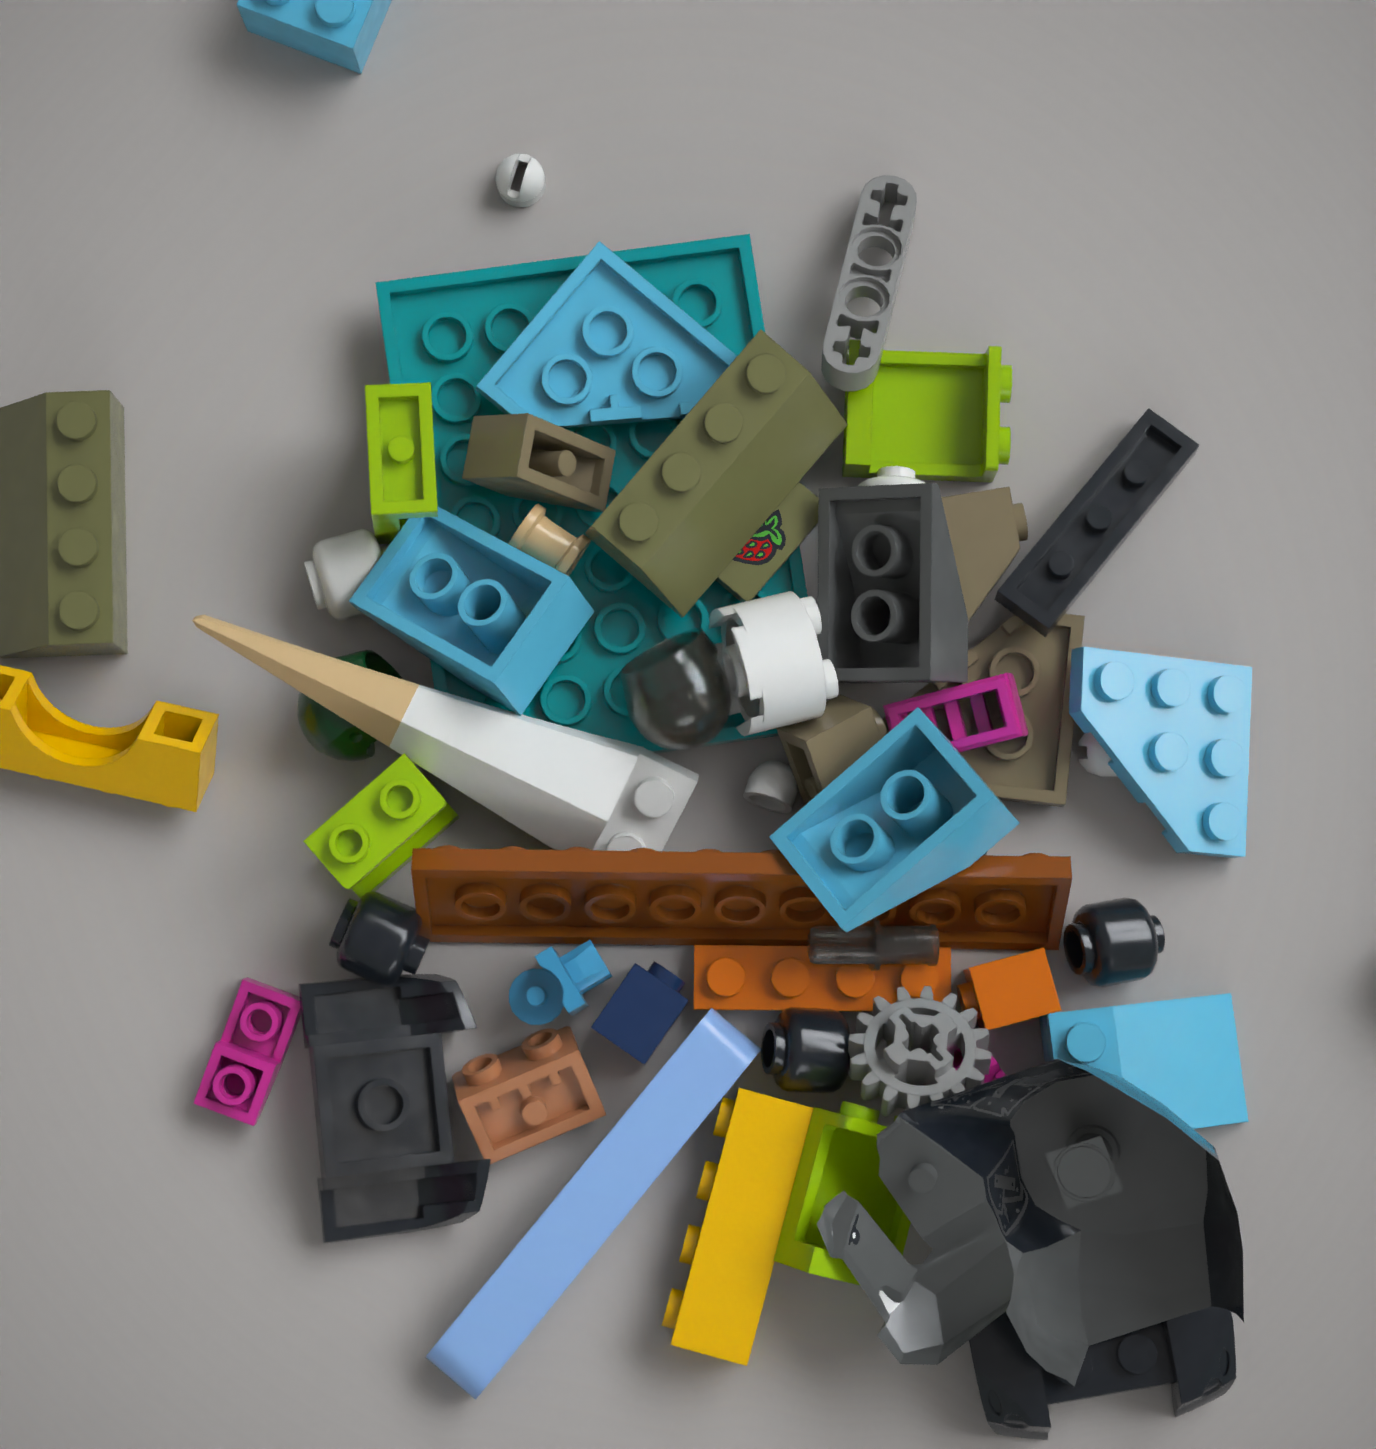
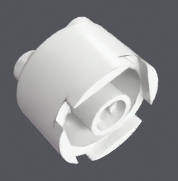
M788 591L716 608L711 612L709 628L721 626L722 635L721 643L710 645L715 676L720 692L724 691V694L721 695H725L723 699L726 700L725 706H727L728 714L741 713L745 720L744 723L736 727L741 735L747 736L819 718L825 711L826 700L838 696L839 686L835 668L829 659L822 660L816 636L822 631V622L818 605L812 596L799 598L794 592Z

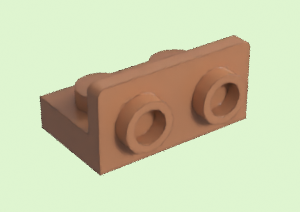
M565 1026L558 1030L553 1028L539 1030L529 1035L522 1042V1045L499 1055L490 1053L475 1057L467 1062L461 1071L452 1075L460 1108L483 1159H491L490 1164L606 1116L604 1106L570 1026Z

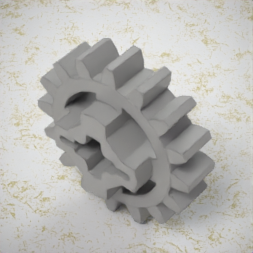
M903 986L897 988L895 1003L890 1004L884 998L877 996L873 999L872 1015L861 1012L857 1015L855 1034L849 1035L848 1053L852 1057L850 1058L849 1075L851 1080H862L861 1098L864 1101L878 1096L882 1098V1115L888 1117L897 1107L909 1110L984 1084V1075L989 1074L992 1055L991 1052L987 1051L990 1034L988 1029L976 1028L978 1012L974 1008L964 1010L961 1013L956 1011L957 995L950 993L942 1002L933 1000L931 986H924L920 998H911ZM884 1039L887 1042L884 1049V1058L878 1060L876 1048L880 1041ZM960 1048L963 1061L956 1071L953 1067L954 1052Z

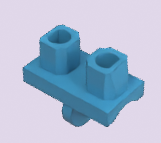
M588 940L562 957L551 946L535 956L543 969L533 968L524 971L514 979L509 989V1003L512 1012L521 1021L530 1025H544L557 1018L561 1014L563 1007L572 1016L588 1008L589 1005L583 994L613 976L591 940Z

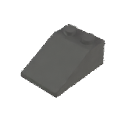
M937 483L819 488L818 608L821 616L822 631L820 634H817V640L822 660L829 659L832 662L839 683H968V615L940 488Z

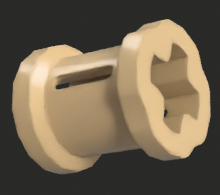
M538 503L524 518L508 544L569 576L584 555L591 539L584 534L579 537L571 535L545 516L546 508Z

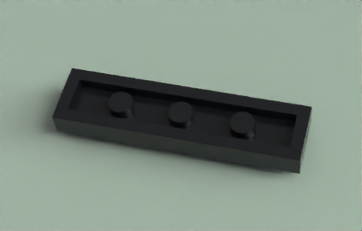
M1148 408L1002 584L994 600L1041 635L1047 637L1195 456L1199 444Z

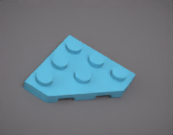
M599 241L478 383L476 391L504 414L529 413L562 428L685 418L735 360L737 355Z
M1093 647L1071 649L1070 716L1084 733H1092L1111 758L1108 765L1138 803H1146L1163 825L1165 830L1162 832V835L1176 853L1227 858L1246 857L1252 667Z

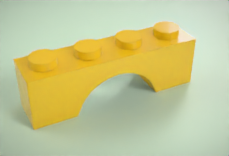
M0 665V768L38 776L43 779L96 789L105 793L158 803L167 807L197 812L215 771L219 714L156 700L149 712L132 724L112 728L92 726L65 715L53 706L39 689L32 672Z

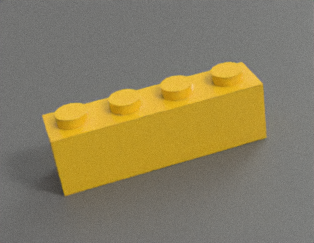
M738 1088L735 1100L722 1098L713 1135L725 1138L718 1163L705 1161L696 1194L697 1199L708 1201L701 1227L692 1224L688 1225L679 1262L691 1265L684 1291L671 1288L661 1325L673 1329L670 1345L747 1366L814 1108Z

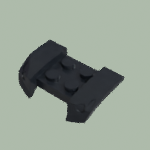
M438 974L401 975L396 983L388 987L381 986L365 978L298 984L304 1047L309 1048L319 1148L321 1178H317L323 1243L428 1230L461 1223L477 1214L482 1205L491 1159L454 1162L441 1035L443 1033L477 1028L471 1010L457 981Z
M1214 1306L1090 1345L1075 1386L1066 1379L1047 1372L1026 1352L1006 1311L969 1340L986 1420L996 1434L1010 1437L1048 1440V1433L1051 1429L1048 1405L1171 1384L1175 1417H1178L1224 1395L1236 1379V1353L1232 1313L1227 1309Z

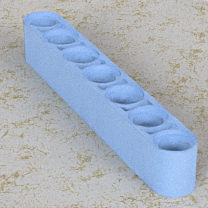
M711 1008L425 1358L476 1400L744 1072L761 1048Z

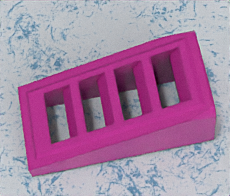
M1004 673L883 705L890 732L908 716V713L913 712L917 707L938 728L933 707L944 704L953 738L950 742L959 753L1028 735L1026 720L1012 673ZM994 691L996 692L1004 727L995 730L993 729L985 698L986 693ZM970 698L979 733L972 736L967 735L959 700Z

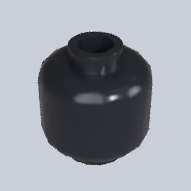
M371 891L364 894L359 902L349 898L335 927L329 946L338 949L336 954L337 963L342 969L381 986L388 987L398 981L403 970L413 975L416 974L430 939L419 935L422 919L416 913V908L378 892Z
M1132 898L1113 899L1086 904L1076 911L1072 923L1066 926L1064 931V952L1067 962L1075 974L1082 975L1088 983L1094 986H1112L1142 980L1149 976L1157 963L1158 953L1164 950L1165 935L1159 919L1154 915L1150 916L1147 909L1138 900Z
M801 1007L786 1008L778 1015L775 1022H769L764 1029L761 1043L762 1067L766 1074L773 1075L775 1083L785 1091L833 1093L843 1086L850 1072V1058L852 1057L848 1053L849 1035L855 1033H850L846 1018L836 1010Z

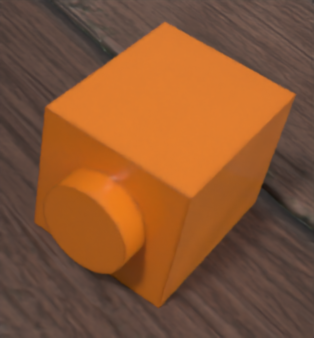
M1044 948L969 967L963 970L966 983L957 985V993L962 1011L974 1008L978 1012L977 1023L979 1028L992 1030L1062 1011Z

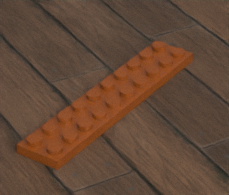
M443 845L435 848H413L411 863L416 913L422 919L419 935L430 939V942L583 944L591 940L593 944L951 947V949L1036 950L1044 948L1045 950H1059L1072 883L1071 856H1048L1042 853H1028L1022 856L983 855L970 867L846 933L781 851L776 849L757 853L721 852L716 849H700L695 852L656 851L650 848H636L630 851H599L584 847H571L565 850H526L517 846H507L500 849H461L456 846Z

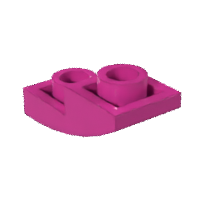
M249 977L242 979L221 1040L217 1041L214 1045L193 1104L252 1126L257 1124L301 1017L299 996Z

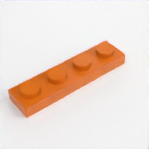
M694 945V1010H710L713 1008L714 1010L784 1011L790 1007L833 1009L842 1012H873V999L880 996L890 1004H893L897 999V988L903 986L911 998H920L924 986H931L933 1000L942 1002L951 993V947Z

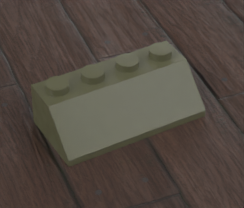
M760 329L585 532V535L683 618L848 424L812 374Z
M110 390L45 392L1 407L0 658L128 654L123 405Z

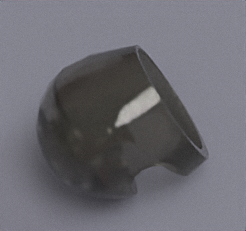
M701 628L684 631L652 646L632 659L620 671L627 710L632 723L648 741L662 748L679 751L702 746L714 739L722 731L729 718L731 708L729 683L718 662L717 647Z

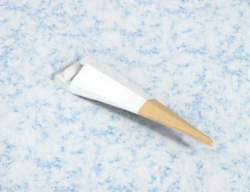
M207 615L195 616L192 620L198 629L399 754L403 755L405 753L415 764L554 850L584 847L599 851H630L636 848H650L662 851L698 782L699 774L641 746L526 715H519L515 712L419 685L317 653Z

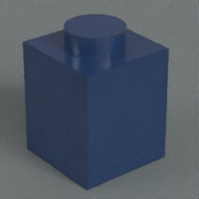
M653 961L647 971L635 963L591 1028L646 1065L689 1003V1000L679 993L685 982L655 961Z

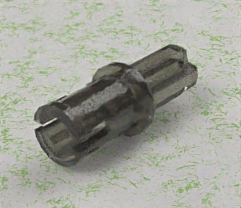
M871 919L868 926H858L847 933L840 926H814L810 929L807 938L809 961L813 964H868L871 971H878L881 965L916 964L936 966L939 959V932L936 924L881 925L878 919Z

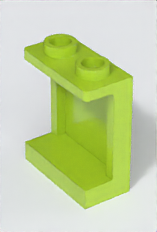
M849 339L846 354L847 365H854L859 357L860 340ZM988 346L986 353L983 354L883 350L878 374L874 382L861 390L845 391L844 420L848 425L844 428L842 477L873 478L877 477L879 468L902 466L913 469L915 471V479L992 483L998 472L999 464H1009L1011 448L1010 427L1000 426V403H1010L1012 393V365H1001L1002 347Z
M431 382L365 385L371 517L375 537L379 544H390L409 518L438 517Z
M404 753L303 842L344 888L352 889L361 899L364 894L378 890L412 860L413 848H426L460 817Z
M842 1101L839 1113L814 1107L773 1261L806 1273L860 1286L843 1259L830 1257L817 1226L825 1205L842 1191H845L848 1196L859 1201L903 1256L911 1222L879 1177L880 1156L877 1149L876 1134L887 1127L877 1124L880 1115L879 1110Z

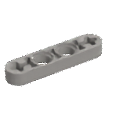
M883 175L873 178L865 184L861 192L823 342L821 371L828 383L843 391L864 389L874 382L878 374L913 229L917 203L916 192L913 186L905 179L897 176ZM884 202L896 204L892 209L889 227L878 225L880 209L883 207ZM870 247H879L890 253L893 259L886 265L871 266L860 259L859 253ZM867 297L879 305L880 311L869 317H859L852 314L847 309L846 304L852 299ZM850 337L861 339L859 357L854 365L842 363L847 354Z

